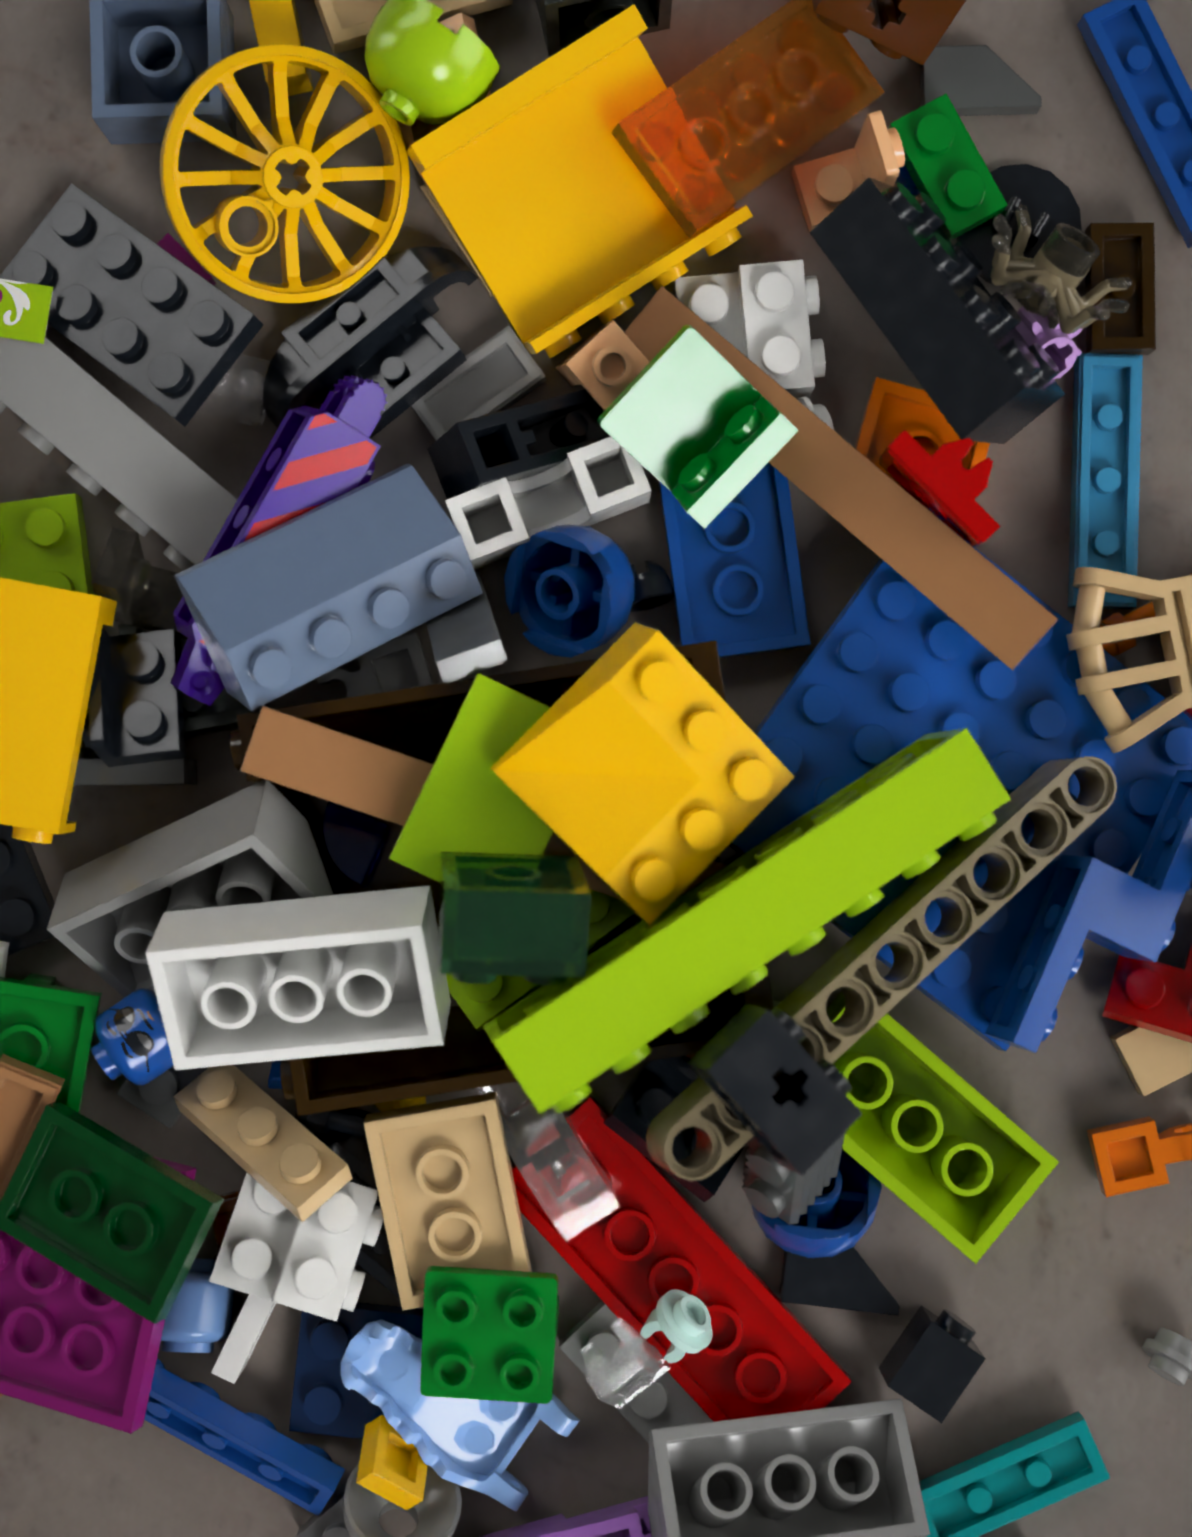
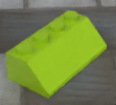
M842 992L826 1009V1014L832 1023L838 1020L844 1013L846 1003ZM888 1013L832 1063L851 1084L852 1090L846 1096L862 1113L845 1132L842 1149L975 1264L1059 1163L1058 1160Z

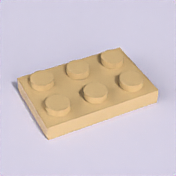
M496 1091L366 1114L363 1124L402 1311L424 1306L425 1274L430 1266L532 1272Z

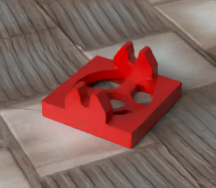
M904 430L887 446L879 458V464L905 491L960 535L973 548L983 544L1001 527L975 501L987 488L993 461L988 457L974 465L972 469H965L962 466V459L974 444L970 438L945 443L931 456Z

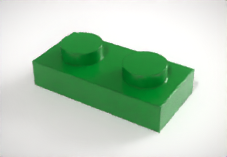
M947 93L890 123L889 128L895 127L900 135L905 156L904 165L919 192L925 193L945 216L946 222L940 228L950 241L1003 213L1008 204Z

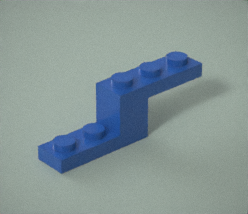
M1177 770L1132 876L1094 857L1062 855L986 1030V1035L1007 1045L1036 1053L1040 1043L1050 1035L1056 1024L1058 1015L1056 1006L1066 982L1076 974L1081 966L1084 956L1082 945L1085 938L1123 957L1156 963L1160 952L1169 945L1174 936L1176 928L1174 919L1185 893L1192 888V770Z

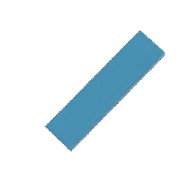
M1081 353L1080 356H1077L1074 363L1068 607L1076 608L1079 590L1073 586L1076 568L1094 567L1137 576L1143 355ZM1105 592L1103 608L1133 609L1137 607V598Z

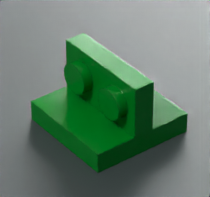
M30 973L24 980L0 977V1058L2 1054H5L65 1079L55 1102L60 1101L80 1113L95 1033V1021L98 1017L102 993L55 986L56 977Z

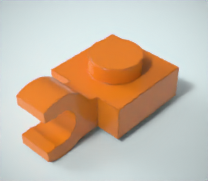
M1148 1116L1087 1130L1100 1189L1106 1197L1169 1184L1165 1165L1192 1160V1123L1174 1126L1158 1133L1155 1120Z

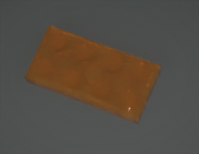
M791 0L621 120L612 131V135L690 239L875 103L885 91L844 34L830 29L819 20L814 12L812 0Z

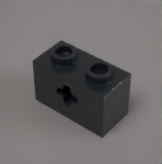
M746 1004L687 1064L779 1165L803 1176L862 1113L846 1096L852 1090V1086L844 1075L823 1058L816 1063L800 1045L806 1038V1035L789 1015L778 1007H775L770 1012L768 1009ZM778 1070L784 1072L780 1077V1082L786 1088L780 1096L775 1095L778 1086L772 1078Z

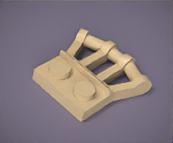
M1079 567L1075 569L1073 586L1079 590L1072 633L1066 635L1069 651L1076 650L1081 673V678L1075 679L1078 696L1084 695L1108 732L1104 740L1112 753L1120 752L1132 746L1184 710L1192 708V575L1159 581L1101 568ZM1105 592L1153 601L1156 617L1100 627ZM1154 634L1160 635L1165 662L1108 672L1102 644ZM1168 678L1172 694L1134 720H1131L1112 689Z

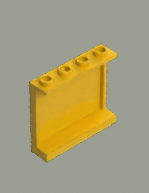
M0 577V824L13 826L11 837L14 839L52 844L54 834L75 832L77 822L68 821L67 817L102 626L113 627L117 601L103 596Z

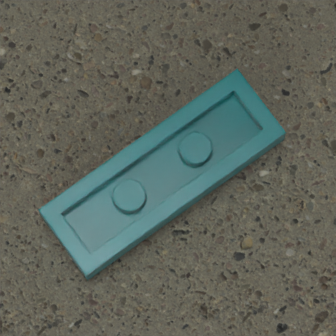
M1077 1411L919 1481L930 1535L926 1537H979L1110 1479V1475L1084 1417Z

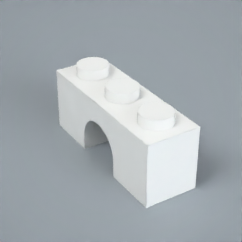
M608 437L567 453V458L563 462L539 474L516 481H507V478L504 477L449 498L445 502L453 523L461 534L472 566L476 570L510 557L517 546L527 543L532 535L558 525L590 526L650 502L652 490L642 465L612 437Z

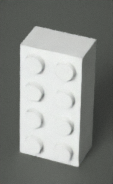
M430 886L168 911L163 913L145 952L175 1070L444 1045L451 1000Z

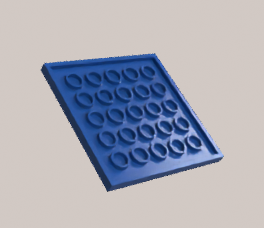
M977 550L1058 619L1014 670H1011L880 558L754 731L755 735L795 778L753 819L729 846L740 855L744 854L924 734L967 728L1008 795L1039 767L1050 760L1086 756L1102 759L1111 767L1116 777L1117 791L1110 807L915 987L994 1048L1007 1051L1010 1045L985 1033L1062 855L1094 857L1126 874L1129 873L1144 850L1177 770H1192V720L1184 712H1181L1132 746L1120 752L1112 753L1104 740L1108 732L1084 695L1078 696L1075 679L1081 678L1076 650L1069 651L1066 635L1072 633L1073 627L1069 621ZM1103 649L1108 672L1128 669ZM1146 682L1112 689L1131 720H1134L1165 699L1164 696ZM1072 773L1069 778L1068 789L1072 799L1076 801L1079 796L1080 785L1076 775ZM1026 815L1022 821L1021 834L1024 841L1029 845L1034 835V824L1031 818ZM958 835L936 849L940 857L960 840ZM979 857L973 869L974 880L979 888L983 887L988 877L987 865L981 857ZM925 871L909 879H905L900 873L879 887L884 896L876 904L852 917H848L845 911H843L829 922L852 938ZM934 900L930 902L925 912V924L931 933L936 930L941 920V910ZM885 944L878 951L876 958L892 969L894 962L893 952L890 946Z

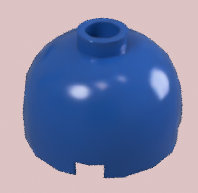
M558 525L532 535L530 541L517 546L512 552L504 576L506 603L512 615L519 612L523 623L529 629L522 634L532 645L553 656L572 658L607 643L627 623L636 595L635 575L627 555L613 539L590 526Z
M842 1149L837 1177L831 1178L828 1187H823L822 1196H815L814 1205H808L807 1213L800 1215L799 1224L789 1225L778 1216L776 1218L767 1217L752 1205L753 1215L765 1236L784 1251L806 1258L833 1257L854 1247L868 1231L874 1221L882 1185L880 1181Z

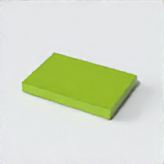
M477 673L389 859L510 916H514L553 831L490 768L550 707Z

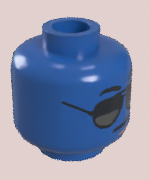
M146 988L137 989L96 1018L95 1030L100 1042L93 1046L91 1051L100 1067L111 1080H115L123 1074L126 1079L135 1085H146L174 1066L154 991Z

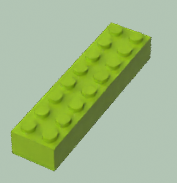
M967 728L924 734L677 897L650 926L642 920L482 1027L538 1113L541 1114L550 1107L554 1109L555 1113H561L583 1100L592 1091L587 1082L608 1068L612 1067L615 1073H621L644 1059L651 1052L647 1042L668 1028H671L674 1034H678L697 1024L710 1012L706 1003L728 988L735 995L758 983L768 974L764 964L786 949L793 956L815 945L826 935L822 925L845 911L848 917H852L876 904L884 896L879 887L900 873L905 879H909L930 868L941 858L936 849L958 835L961 841H965L988 829L997 821L993 811L1011 800Z

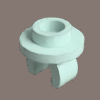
M679 1289L668 1291L658 1300L656 1309L650 1313L640 1332V1335L647 1339L654 1332L663 1331L671 1342L664 1356L668 1363L680 1361L685 1353H699L710 1344L713 1334L711 1316L705 1304L696 1296Z

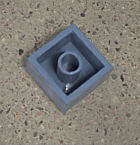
M89 0L92 118L111 144L162 143L171 113L189 85L214 63L235 53L234 16L227 1ZM215 85L200 101L193 115L237 140L236 114L218 86ZM185 130L181 142L206 141Z

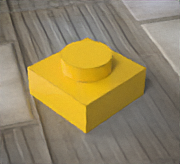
M380 1415L365 1425L356 1483L406 1511L424 1500L428 1465L423 1462L416 1447L412 1443L407 1444L399 1433L386 1421L385 1416Z

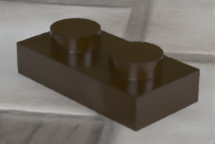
M1090 223L1084 230L1085 247L1088 250L1091 263L1090 270L1085 276V295L1106 279L1109 281H1122L1128 289L1109 292L1092 306L1095 311L1107 307L1108 312L1086 327V353L1149 355L1156 350L1154 223Z

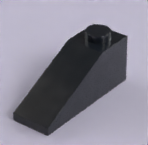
M583 389L457 422L427 450L446 499H449L504 477L507 478V481H516L539 474L563 462L567 458V453L611 436L598 423V418L604 410L587 390Z

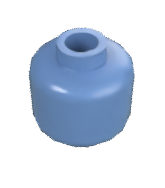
M195 1258L167 1318H165L161 1337V1351L213 1353L214 1343L221 1342L229 1336L232 1329L235 1290L209 1282L215 1265L214 1259Z

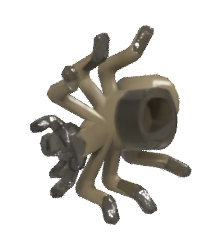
M1020 204L1016 208L1015 216L1018 232L1011 249V227L1003 215L998 214L994 218L993 225L999 235H994L992 238V244L996 250L992 260L991 281L994 285L1003 286L1000 290L1002 296L1015 294L1014 298L1018 300L1026 311L1042 316L1043 319L1047 316L1049 329H1055L1059 324L1063 333L1072 334L1080 328H1086L1097 319L1107 320L1110 317V312L1122 314L1128 310L1130 304L1127 301L1118 299H1105L1096 306L1094 304L1109 292L1130 288L1133 281L1129 277L1106 279L1084 296H1080L1076 290L1100 255L1098 245L1084 232L1071 225L1059 223L1034 258L1024 257L1023 253L1032 227L1027 206Z

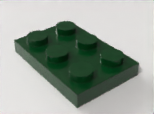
M59 1101L46 1105L0 1201V1230L153 1324H156L167 1318L224 1198Z

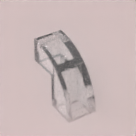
M518 1082L477 1088L479 1094L497 1092L508 1152L530 1190L565 1242L621 1207L608 1176L577 1134L567 1110L555 1113L554 1109L550 1107L539 1114Z

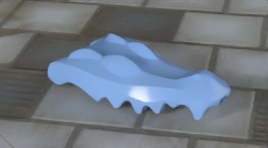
M382 1319L367 1323L351 1339L340 1361V1374L345 1388L357 1391L372 1404L379 1406L383 1411L386 1421L399 1433L407 1444L412 1443L416 1447L423 1462L431 1466L442 1479L486 1494L504 1506L517 1511L527 1497L528 1489L505 1470L539 1420L543 1421L556 1433L568 1437L580 1419L554 1394H552L551 1402L547 1404L424 1396L420 1392L422 1340L402 1327Z

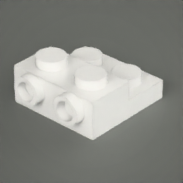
M803 259L739 265L738 272L679 277L674 281V294L679 301L795 398L810 397L815 388V378L825 377L824 343L822 338L811 339L809 315L819 314L818 280L816 275L805 276Z
M246 1173L209 1282L337 1322L341 1309L354 1311L366 1273L354 1269L361 1245L363 1243L374 1247L383 1223L382 1210L380 1206L375 1205L378 1191L349 1181L302 1223L252 1176Z

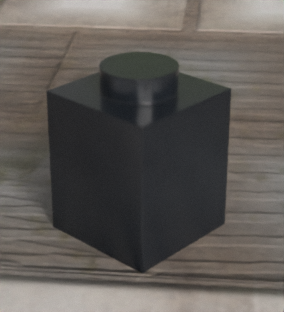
M921 1305L879 1366V1370L889 1388L942 1423L986 1358L972 1340L976 1331L971 1326L946 1309H943L938 1317Z

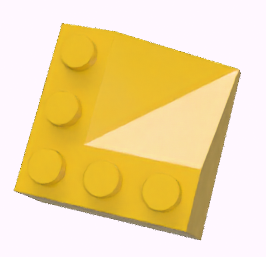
M636 622L490 768L628 908L649 926L795 778L659 630Z

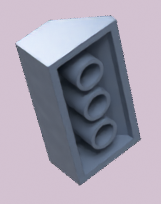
M408 463L174 575L226 692L251 711L483 593L461 534L415 468Z

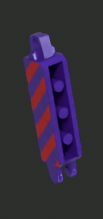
M353 375L351 377L344 376V379H338L339 382L334 384L335 389L329 392L320 409L305 405L288 410L203 561L369 482L375 470V461L373 459L381 447L371 440L370 436L381 418L380 412L382 410L385 411L384 405L388 403L385 401L387 394L383 392L385 388L380 387V383L370 379L364 380ZM183 596L173 612L177 631L188 639L170 683L186 695L211 706L225 687Z

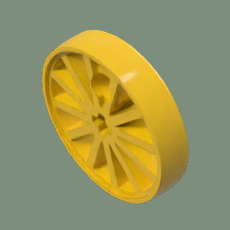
M269 44L244 49L219 60L202 72L189 85L174 107L164 132L160 153V182L165 207L178 237L193 258L205 270L227 286L257 299L276 303H307L322 300L346 290L363 277L382 257H385L400 231L406 213L410 189V169L408 154L406 153L407 149L399 124L396 119L386 113L379 105L382 95L372 83L352 66L326 52L293 44ZM288 63L307 67L321 74L294 133L289 115ZM267 64L272 135L261 123L234 78V72L251 65ZM215 85L218 86L258 151L233 139L193 115L200 101ZM340 85L363 108V113L313 146L317 127L337 86ZM374 127L383 153V165L321 167L336 151ZM186 130L247 163L251 166V169L179 171L178 160L184 131ZM278 163L290 165L296 163L298 165L293 173L295 180L299 183L296 189L285 187L278 189L276 187L282 178L275 169ZM385 180L384 198L378 218L336 196L324 188L322 184L338 181ZM252 185V187L241 194L231 195L223 199L213 213L195 225H191L182 202L181 187ZM315 202L370 232L368 239L349 260L346 259L324 224ZM249 206L256 212L258 217V232L251 241L238 244L229 233L228 222L236 209ZM299 216L332 267V272L306 282H301L297 236ZM279 231L282 283H267L249 278V272L255 258L265 254L272 248ZM214 234L216 240L223 248L236 254L230 267L222 264L204 245V241L210 235Z

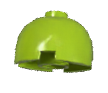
M387 0L385 5L378 11L368 31L364 55L370 80L383 95L379 100V105L397 121L408 126H412L416 119L431 125H443L483 100L493 86V81L499 73L500 65L482 40L464 24L455 34L437 22L444 10L430 1Z

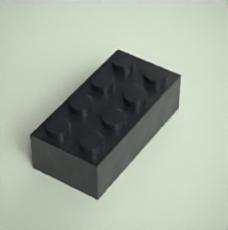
M868 177L819 223L810 234L959 438H970L976 442L1005 444L1065 395L1054 380V377L1060 373L1059 368L1039 344L1033 343L1029 347L1015 327L1021 323V318L1010 302L999 292L990 295L978 279V276L984 270L974 254L959 241L953 245L940 227L946 222V218L938 206L923 192L916 196L898 182L894 186H890Z

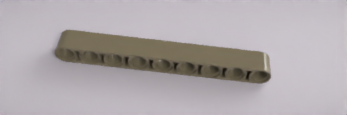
M1093 756L1050 760L1039 767L1009 795L1011 800L993 811L997 821L992 826L971 839L959 840L934 865L928 868L776 1007L789 1015L805 1033L806 1038L800 1045L817 1063L823 1058L831 1064L835 1062L1097 820L1115 799L1117 783L1111 767L1102 759ZM1072 773L1076 775L1080 785V792L1076 801L1072 799L1068 789V782ZM1026 815L1031 818L1034 824V835L1029 845L1024 841L1021 834L1022 821ZM979 857L984 859L988 868V877L982 888L977 886L973 876L974 865ZM934 900L941 910V920L936 930L931 933L925 924V912L930 902ZM888 944L893 952L894 962L889 973L881 977L876 969L875 960L881 947ZM839 988L845 996L846 1005L841 1017L832 1023L826 1014V1003L830 994ZM779 1070L772 1076L778 1086L775 1093L777 1096H780L786 1090L780 1082V1077L784 1072ZM698 1077L656 1115L648 1127L646 1144L650 1156L661 1167L679 1178L695 1181L705 1179L713 1174L744 1146L753 1135L733 1113H727L724 1103ZM693 1127L697 1134L695 1150L687 1158L675 1160L672 1153L674 1138L681 1130Z

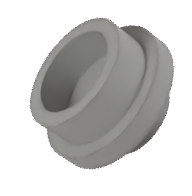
M1159 1328L1154 1339L1146 1338L1142 1349L1151 1357L1148 1367L1152 1371L1179 1386H1184L1187 1379L1192 1380V1341L1166 1328Z

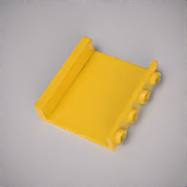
M635 4L411 144L406 151L529 354H537L544 349L548 357L552 358L582 339L576 328L595 316H598L602 324H605L623 314L635 305L630 296L631 293L650 281L655 290H659L661 286L664 287L689 271L683 260L702 248L705 249L710 257L730 246L742 237L737 226L753 217L747 205L736 209L732 205L640 41L639 36L648 27Z

